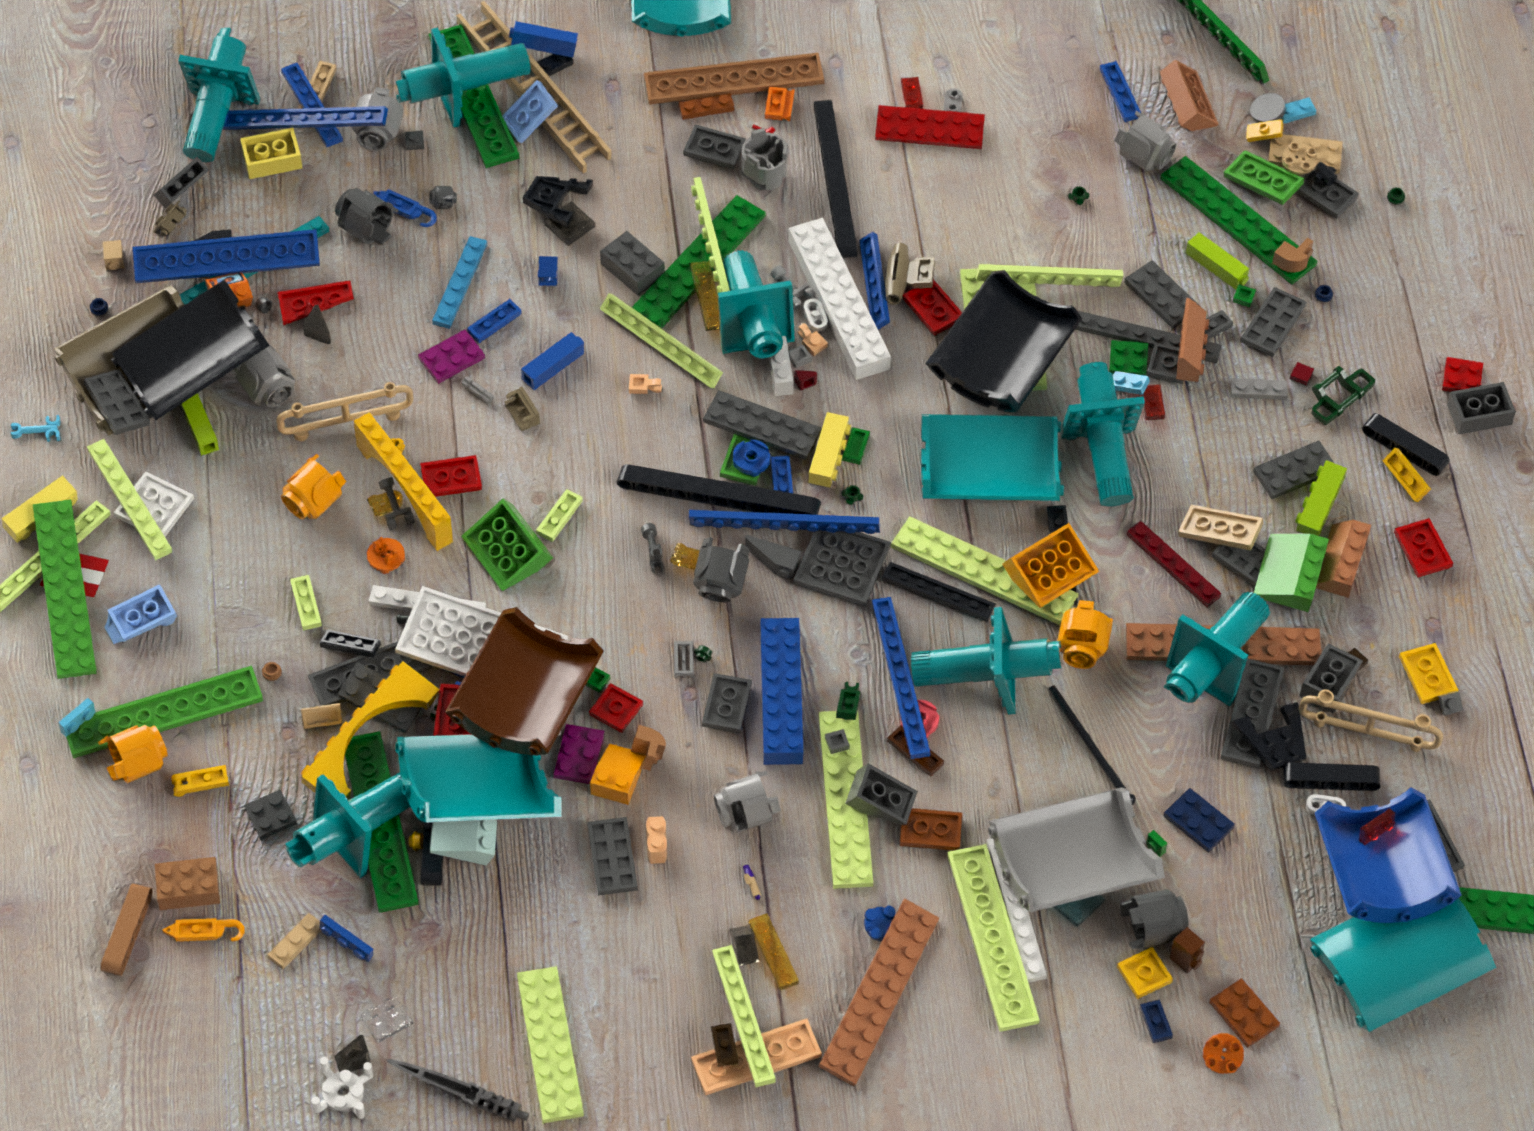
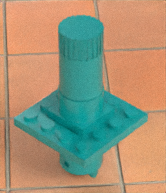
M229 27L221 28L217 36L214 37L208 60L180 55L178 59L190 93L197 95L195 109L182 152L190 159L194 160L198 157L205 163L214 161L231 102L240 101L247 105H259L261 99L250 67L242 66L247 47L239 39L230 36L231 28Z
M438 27L431 29V64L402 70L401 80L396 81L399 92L396 95V99L399 103L408 101L412 104L441 97L453 128L460 127V119L463 118L460 109L463 106L462 91L530 74L531 67L527 50L523 43L473 55L469 54L453 58L450 48L445 45L444 34L440 33Z
M738 250L727 255L724 258L723 266L730 291L718 293L722 353L727 354L749 350L757 358L772 357L782 349V336H786L787 343L795 342L791 280L763 285L751 253Z
M1092 362L1079 368L1080 377L1077 379L1081 404L1068 406L1060 435L1061 439L1067 438V440H1074L1078 437L1088 438L1100 505L1107 507L1120 506L1134 499L1123 434H1128L1135 430L1145 401L1144 396L1117 399L1113 374L1108 372L1107 364L1104 362Z
M1244 592L1210 629L1201 626L1193 619L1182 614L1178 619L1165 665L1172 672L1167 676L1164 688L1170 690L1179 700L1187 703L1195 702L1206 691L1230 707L1235 701L1248 658V654L1241 650V648L1270 616V608L1267 602L1256 593Z
M994 607V615H991V625L994 627V632H991L990 644L912 652L911 669L913 682L916 687L963 682L994 681L995 687L998 689L999 698L1002 701V707H1006L1008 715L1016 714V679L1052 675L1053 669H1060L1059 648H1061V641L1050 642L1048 638L1013 641L1002 607Z
M401 773L395 774L350 800H347L346 796L336 789L334 782L330 779L328 780L324 774L317 777L313 821L293 833V839L285 843L291 860L298 867H303L307 864L315 865L333 853L338 852L360 878L367 875L372 831L410 808L407 797L402 792Z

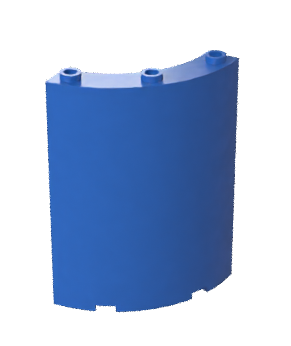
M1410 787L1401 795L1390 800V804L1381 807L1378 805L1361 807V810H1350V807L1327 801L1314 813L1349 915L1361 920L1378 923L1408 922L1435 913L1462 896L1425 794Z

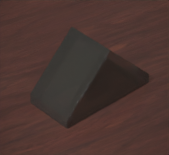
M315 305L303 324L304 336L330 344V332L319 305Z
M746 925L729 929L739 966L759 962L755 935L751 927Z
M359 1035L334 1056L339 1072L342 1070H349L350 1072L364 1068L363 1065L366 1062L370 1063V1056L363 1035Z

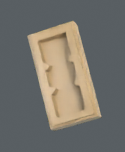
M340 703L301 709L304 729L343 724Z

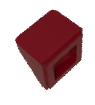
M794 371V381L800 391L817 384L816 371Z

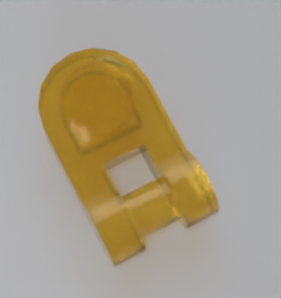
M393 490L398 505L401 507L403 505V496L401 492ZM386 492L368 497L367 501L373 507L372 511L375 516H381L393 511Z
M677 543L674 549L675 554H672L670 562L695 570L700 550Z

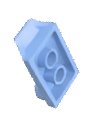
M159 584L108 609V619L104 627L113 644L129 640L160 625L169 626L175 621L177 614Z

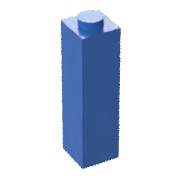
M515 21L514 28L510 27L509 38H512L511 45L523 43L527 49L574 58L578 33Z
M570 332L521 368L522 380L533 390H536L584 354L583 340Z

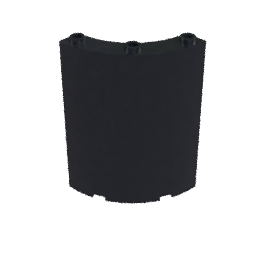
M1005 270L992 271L925 364L941 381L945 379L952 385L950 387L952 390L968 400L986 408L990 406L997 407L998 411L1017 412L1079 325L1082 317L1073 305H1058L1032 295L1018 285Z
M225 279L112 352L114 356L111 358L112 362L117 368L119 366L122 368L135 388L133 390L134 395L138 400L142 399L147 407L144 411L150 419L153 417L155 421L270 346L244 308L240 309L236 304L239 300Z

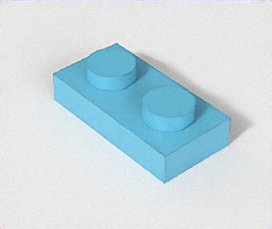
M1310 97L1286 104V112L1280 119L1285 124L1316 115V108Z
M1115 371L1113 374L1116 391L1143 395L1150 382L1148 376Z
M89 698L58 722L60 731L65 737L77 731L82 723L90 720L94 713H96L94 703Z

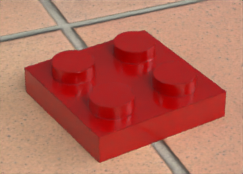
M1447 357L1442 391L1452 392L1481 386L1484 363Z
M610 683L589 710V715L623 733L643 706V700Z

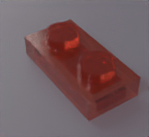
M901 78L900 83L905 107L923 109L919 78Z
M1148 385L1142 395L1145 401L1144 411L1146 420L1165 419L1161 385Z
M1389 808L1361 827L1359 841L1366 845L1371 841H1375L1385 831H1390L1395 824V812Z

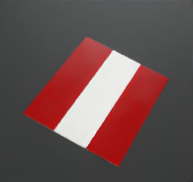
M79 553L85 596L94 598L109 560ZM42 578L41 583H40L39 586H43V587H44V582H43V578Z

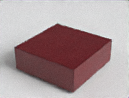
M1297 362L1290 375V379L1307 386L1314 373V368Z

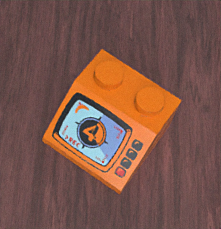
M243 273L227 274L205 279L208 289L225 279L239 300L236 304L238 306L245 305V307L251 306L253 296L248 280Z

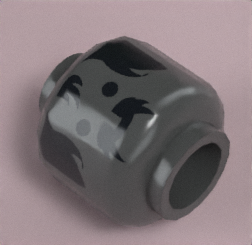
M438 185L433 190H430L429 202L435 209H451L453 203L457 202V193L453 191L451 186Z

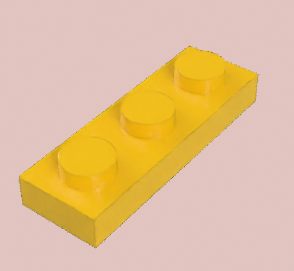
M1394 448L1382 460L1415 502H1419L1431 490L1398 448Z

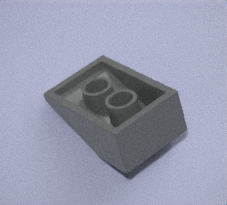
M1328 643L1303 682L1299 697H1318L1320 691L1330 690L1334 694L1333 701L1342 702L1363 660ZM1317 705V706H1319V707H1321V708H1323V709H1325V710H1327V711H1329V712H1331V713H1333V714H1334L1335 711L1337 710V709H1333V708H1329V707H1322V706H1320V705Z
M868 763L857 770L845 804L861 813L905 826L918 791Z

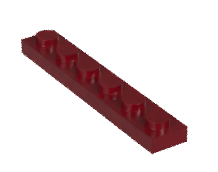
M1139 521L1127 531V536L1204 606L1208 608L1221 597L1222 593L1142 521Z

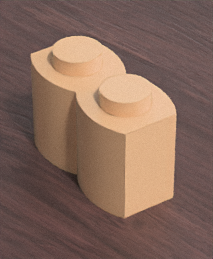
M663 816L648 817L646 822L648 860L651 864L665 863L667 860L665 819Z

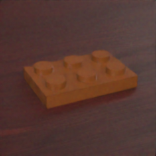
M912 808L907 824L905 826L901 825L900 846L951 851L959 850L963 812Z
M1242 978L1212 997L1209 1001L1247 1048L1280 1027V1022Z

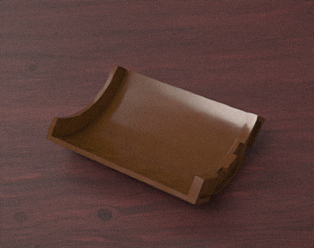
M517 607L502 611L445 713L451 718L452 722L458 724L478 739L488 743L493 748L525 755H545L549 753L604 650L594 638H571V640L561 639V635L547 629L542 631L534 626L535 622L524 615Z

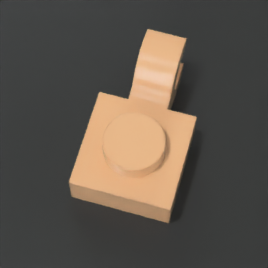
M805 323L798 326L800 329L798 334L803 338L802 345L813 356L828 347V342L817 331L811 333Z
M630 374L629 394H648V389L656 393L662 391L661 379H649V374Z

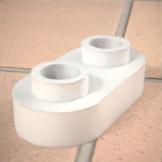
M808 299L804 303V314L809 327L813 331L822 332L828 326V319L822 303L817 299Z
M1313 794L1307 799L1306 810L1310 814L1315 815L1314 813L1327 801L1341 806H1346V803L1338 797Z

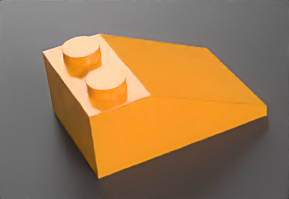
M609 744L591 779V795L629 805L646 756L631 752V749Z

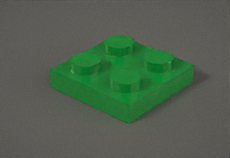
M1111 340L1109 372L1114 374L1115 371L1146 376L1148 343Z

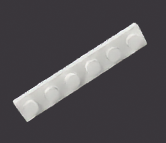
M373 585L369 605L411 612L419 592ZM465 600V601H468V602H471V603H474V604H477V605H480V606H483V607L486 608V603H484V602H478V601H472V600Z

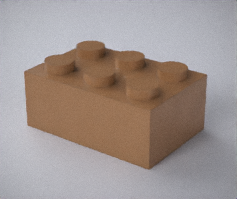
M216 857L155 863L157 901L160 910L220 904Z

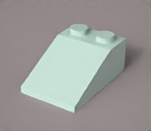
M497 820L432 822L430 853L487 866L495 856Z

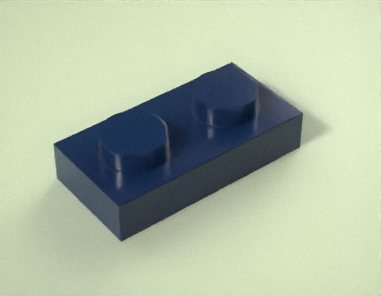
M1160 999L1140 1004V1010L1152 1043L1172 1039L1173 1033Z

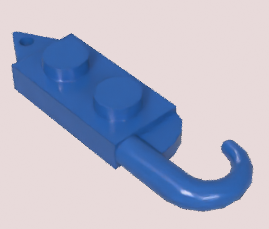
M389 189L387 191L373 192L375 196L383 201L393 204L398 209L396 214L407 219H416L421 214L429 216L431 218L430 222L420 223L422 227L433 226L437 221L435 212L420 205L419 202Z

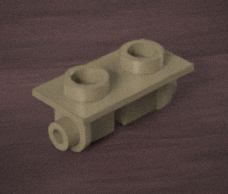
M179 200L175 205L171 203L165 211L167 213L165 217L160 216L155 222L157 227L154 233L160 230L162 236L170 235L177 226L172 220L179 224L186 216L187 210L184 207L178 206Z

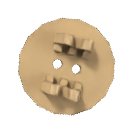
M1291 142L1283 151V166L1293 174L1298 176L1308 174L1317 166L1318 156L1317 150L1314 147L1304 143Z

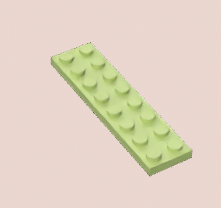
M557 966L517 973V980L542 1122L549 1123L584 1117Z

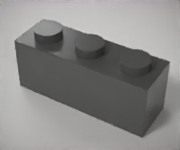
M196 157L154 194L155 198L164 208H167L206 174L209 169Z

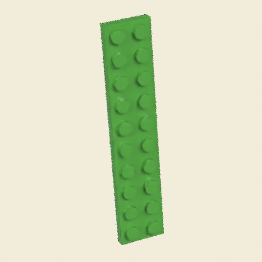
M71 500L33 504L57 679L97 674Z
M248 666L96 712L90 720L82 723L77 731L69 734L66 738L74 759L107 749V742L99 745L98 741L103 740L106 736L110 737L136 725L138 727L143 725L148 727L156 726L159 732H163L262 702L263 696L252 666Z

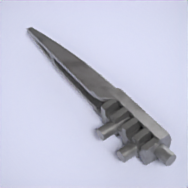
M393 1059L386 1060L389 1064L412 1076L461 1097L463 1102L514 1122L517 1118L527 1121L529 1113L521 1110L522 1105L520 1103L514 1102L510 1098L505 1099L502 1095H495L492 1091L488 1092L473 1082L469 1081V1083L442 1073Z

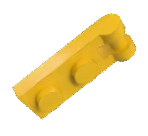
M226 765L178 773L171 776V782L174 785L173 794L176 797L184 796L187 793L229 786Z

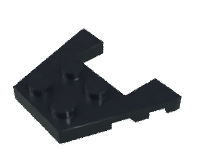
M536 176L523 196V203L564 227H568L573 218V212L558 207L569 190L587 195L593 186V180L586 179V182L577 181V178H570L569 181L559 180V177Z
M1298 702L1280 708L1287 726L1257 734L1249 716L1231 722L1234 729L1237 728L1243 735V740L1252 745L1256 755L1270 771L1283 768L1286 763L1303 762L1307 758Z

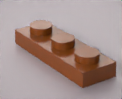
M731 93L679 102L682 120L735 111Z

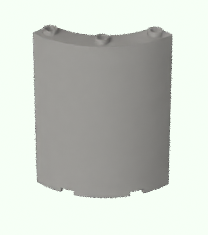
M1122 787L989 821L988 833L994 841L1002 867L1003 879L1008 881L1022 908L1029 912L1165 878L1162 858L1157 856L1152 849L1145 847L1146 840L1140 827L1136 828L1132 819L1135 817L1129 790Z

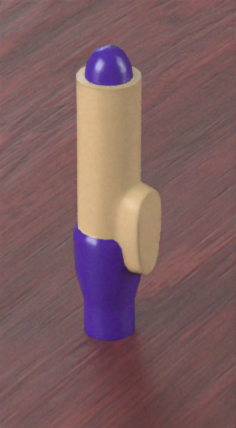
M744 865L745 882L749 885L753 897L759 900L761 893L750 866Z

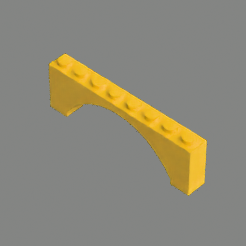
M369 412L354 420L358 449L366 459L370 457L377 459L393 475L411 502L424 528L427 539L436 551L451 544L453 536L450 515L372 414Z
M402 661L399 666L395 665L390 671V676L378 684V690L374 694L370 693L367 696L363 707H358L352 714L353 718L340 727V733L336 737L332 736L329 739L326 749L324 751L320 750L314 757L315 761L302 770L301 783L316 793L317 777L324 774L328 780L330 779L334 782L336 789L343 793L348 800L351 797V790L347 787L344 776V758L348 745L358 729L371 718L392 709L423 707L427 710L439 697L440 689Z

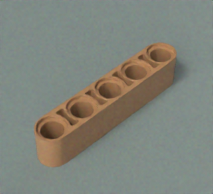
M131 884L102 958L101 971L122 976L152 899V888Z

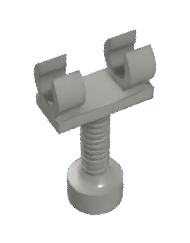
M781 265L776 266L771 271L770 275L774 280H780L781 282L790 281L785 275L786 270ZM792 283L794 310L801 307L799 305L801 304L799 297L804 295L807 300L815 298L813 296L815 295L814 290L807 283L800 288H797Z

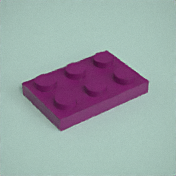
M463 330L418 354V359L439 384L485 359V353L469 333Z
M566 724L554 770V778L590 784L598 764L605 730Z

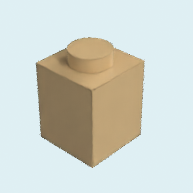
M121 240L104 241L103 254L106 270L123 269L124 254Z

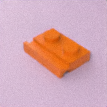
M769 87L765 119H788L790 121L795 89L790 91L787 88Z

